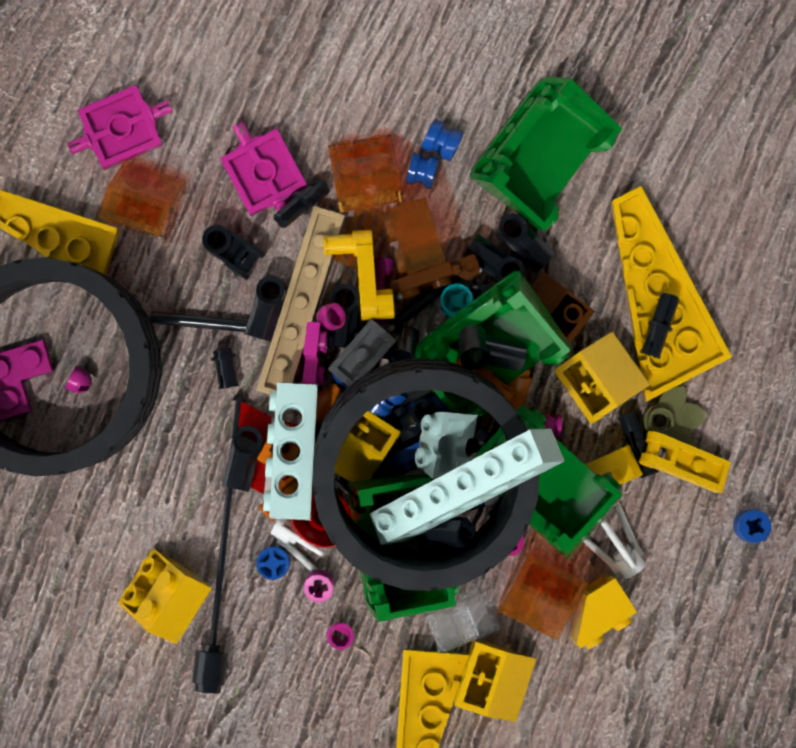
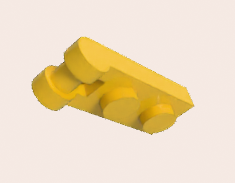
M648 431L645 440L648 445L646 452L641 454L639 461L641 465L660 470L711 492L723 493L731 465L730 461L662 433ZM661 447L667 449L665 459L658 456Z

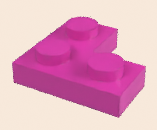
M307 321L303 352L305 364L302 384L323 386L325 367H320L321 354H327L328 335L321 327V323Z
M44 340L0 353V421L33 412L24 381L54 372Z

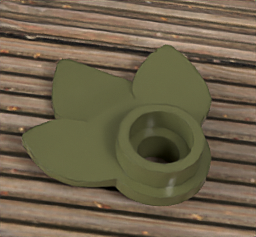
M674 387L662 393L657 405H653L646 410L643 416V425L647 432H659L696 447L694 437L690 431L701 425L707 418L708 413L698 405L686 402L687 392L685 387ZM658 414L664 417V424L660 427L654 424V417Z

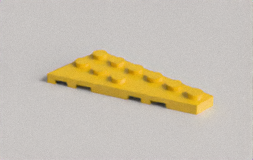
M642 186L612 200L611 207L639 369L651 384L642 390L644 402H647L732 358L648 197ZM670 293L679 298V304L671 324L673 331L668 333L661 358L657 359L653 356L650 357L642 354L640 351L650 327L647 324L648 320L652 321L661 294Z

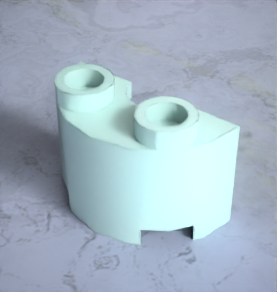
M436 412L433 415H425L421 421L422 433L419 448L415 453L416 465L419 468H424L425 473L432 479H436L469 462L465 447L468 439L474 437L478 415Z

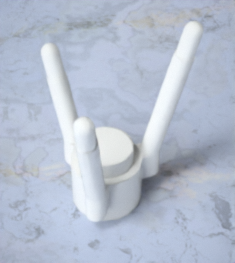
M618 501L614 506L630 546L629 544H622L606 520L601 521V526L617 548V551L613 554L615 560L589 538L583 543L607 563L614 574L621 572L624 578L628 579L639 573L647 564L641 557L644 552L639 547L622 506Z
M278 519L271 531V535L278 538L276 543L285 547L310 572L316 570V566L294 545L298 542L319 556L323 555V550L303 540L293 528L290 519Z

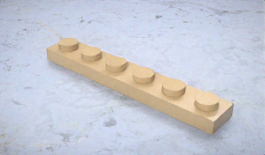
M317 206L313 207L256 389L258 392L270 395V391H277V383H294L304 351L307 321L313 322L333 255L324 256L323 235H340L345 220V215Z

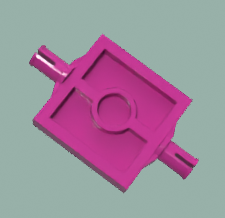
M134 85L78 109L77 111L83 123L84 136L67 142V146L72 155L91 148L96 153L104 171L163 146L157 132L156 119L173 113V110L168 100L150 107L144 101L138 86Z
M239 122L244 135L237 124L232 129L235 131L241 144L233 152L221 157L220 160L251 217L268 208L275 207L278 212L287 204L288 199L294 192L303 190L307 184L277 129L263 136L252 138L245 122Z

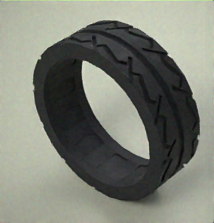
M47 257L21 259L0 266V304L15 293L38 284L63 282L83 288L104 304L113 314L121 328L129 353V379L125 397L112 421L91 441L69 452L39 451L16 442L0 430V468L3 470L6 468L9 472L34 477L67 474L106 461L125 448L145 426L157 400L162 377L159 341L151 319L138 300L115 279L84 265Z
M415 358L385 364L363 375L359 380L357 379L338 396L323 420L314 446L313 492L321 524L332 544L336 546L335 548L352 566L371 578L381 580L382 583L405 590L432 591L437 588L441 590L464 585L486 574L490 568L493 569L513 551L526 532L538 501L540 475L505 491L493 515L476 532L472 546L465 549L450 547L428 551L397 549L390 545H381L379 541L364 532L347 514L338 496L334 480L335 466L340 447L351 428L367 411L385 399L410 391L437 390L451 392L472 400L489 412L500 424L505 434L506 442L528 431L521 416L492 382L475 371L442 359Z

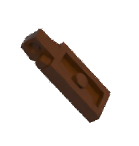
M473 254L391 281L389 286L393 290V295H402L405 300L421 295V289L433 285L434 289L452 284L451 278L457 276L469 281L482 274L477 255Z

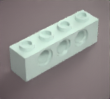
M277 383V391H270L269 411H275V424H268L267 444H273V458H266L265 477L271 478V491L264 492L263 511H270L269 518L311 521L317 385ZM289 410H296L302 415V421L296 427H288L283 423V416ZM287 443H295L300 448V455L294 461H287L281 456V450ZM286 476H292L298 481V489L291 495H285L279 489L281 479Z

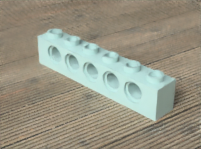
M530 429L370 513L380 544L387 545L406 542L564 462V458L552 429Z

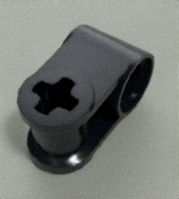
M221 225L208 227L202 235V243L207 252L246 281L250 278L249 272L258 259L264 258L266 255L259 248ZM221 233L225 235L227 239L224 247L220 249L210 247L209 241L214 234Z

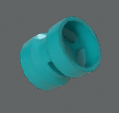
M456 283L446 287L440 298V307L444 315L451 318L473 301L472 292L463 284Z

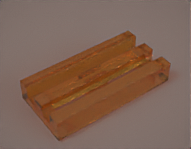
M359 202L345 235L352 234V231H355L363 211L369 214L361 230H369L374 217H379V222L372 235L374 251L389 214ZM344 254L335 255L333 259L335 262L358 272V263L355 262L356 257H354V254H350L348 259L343 257Z

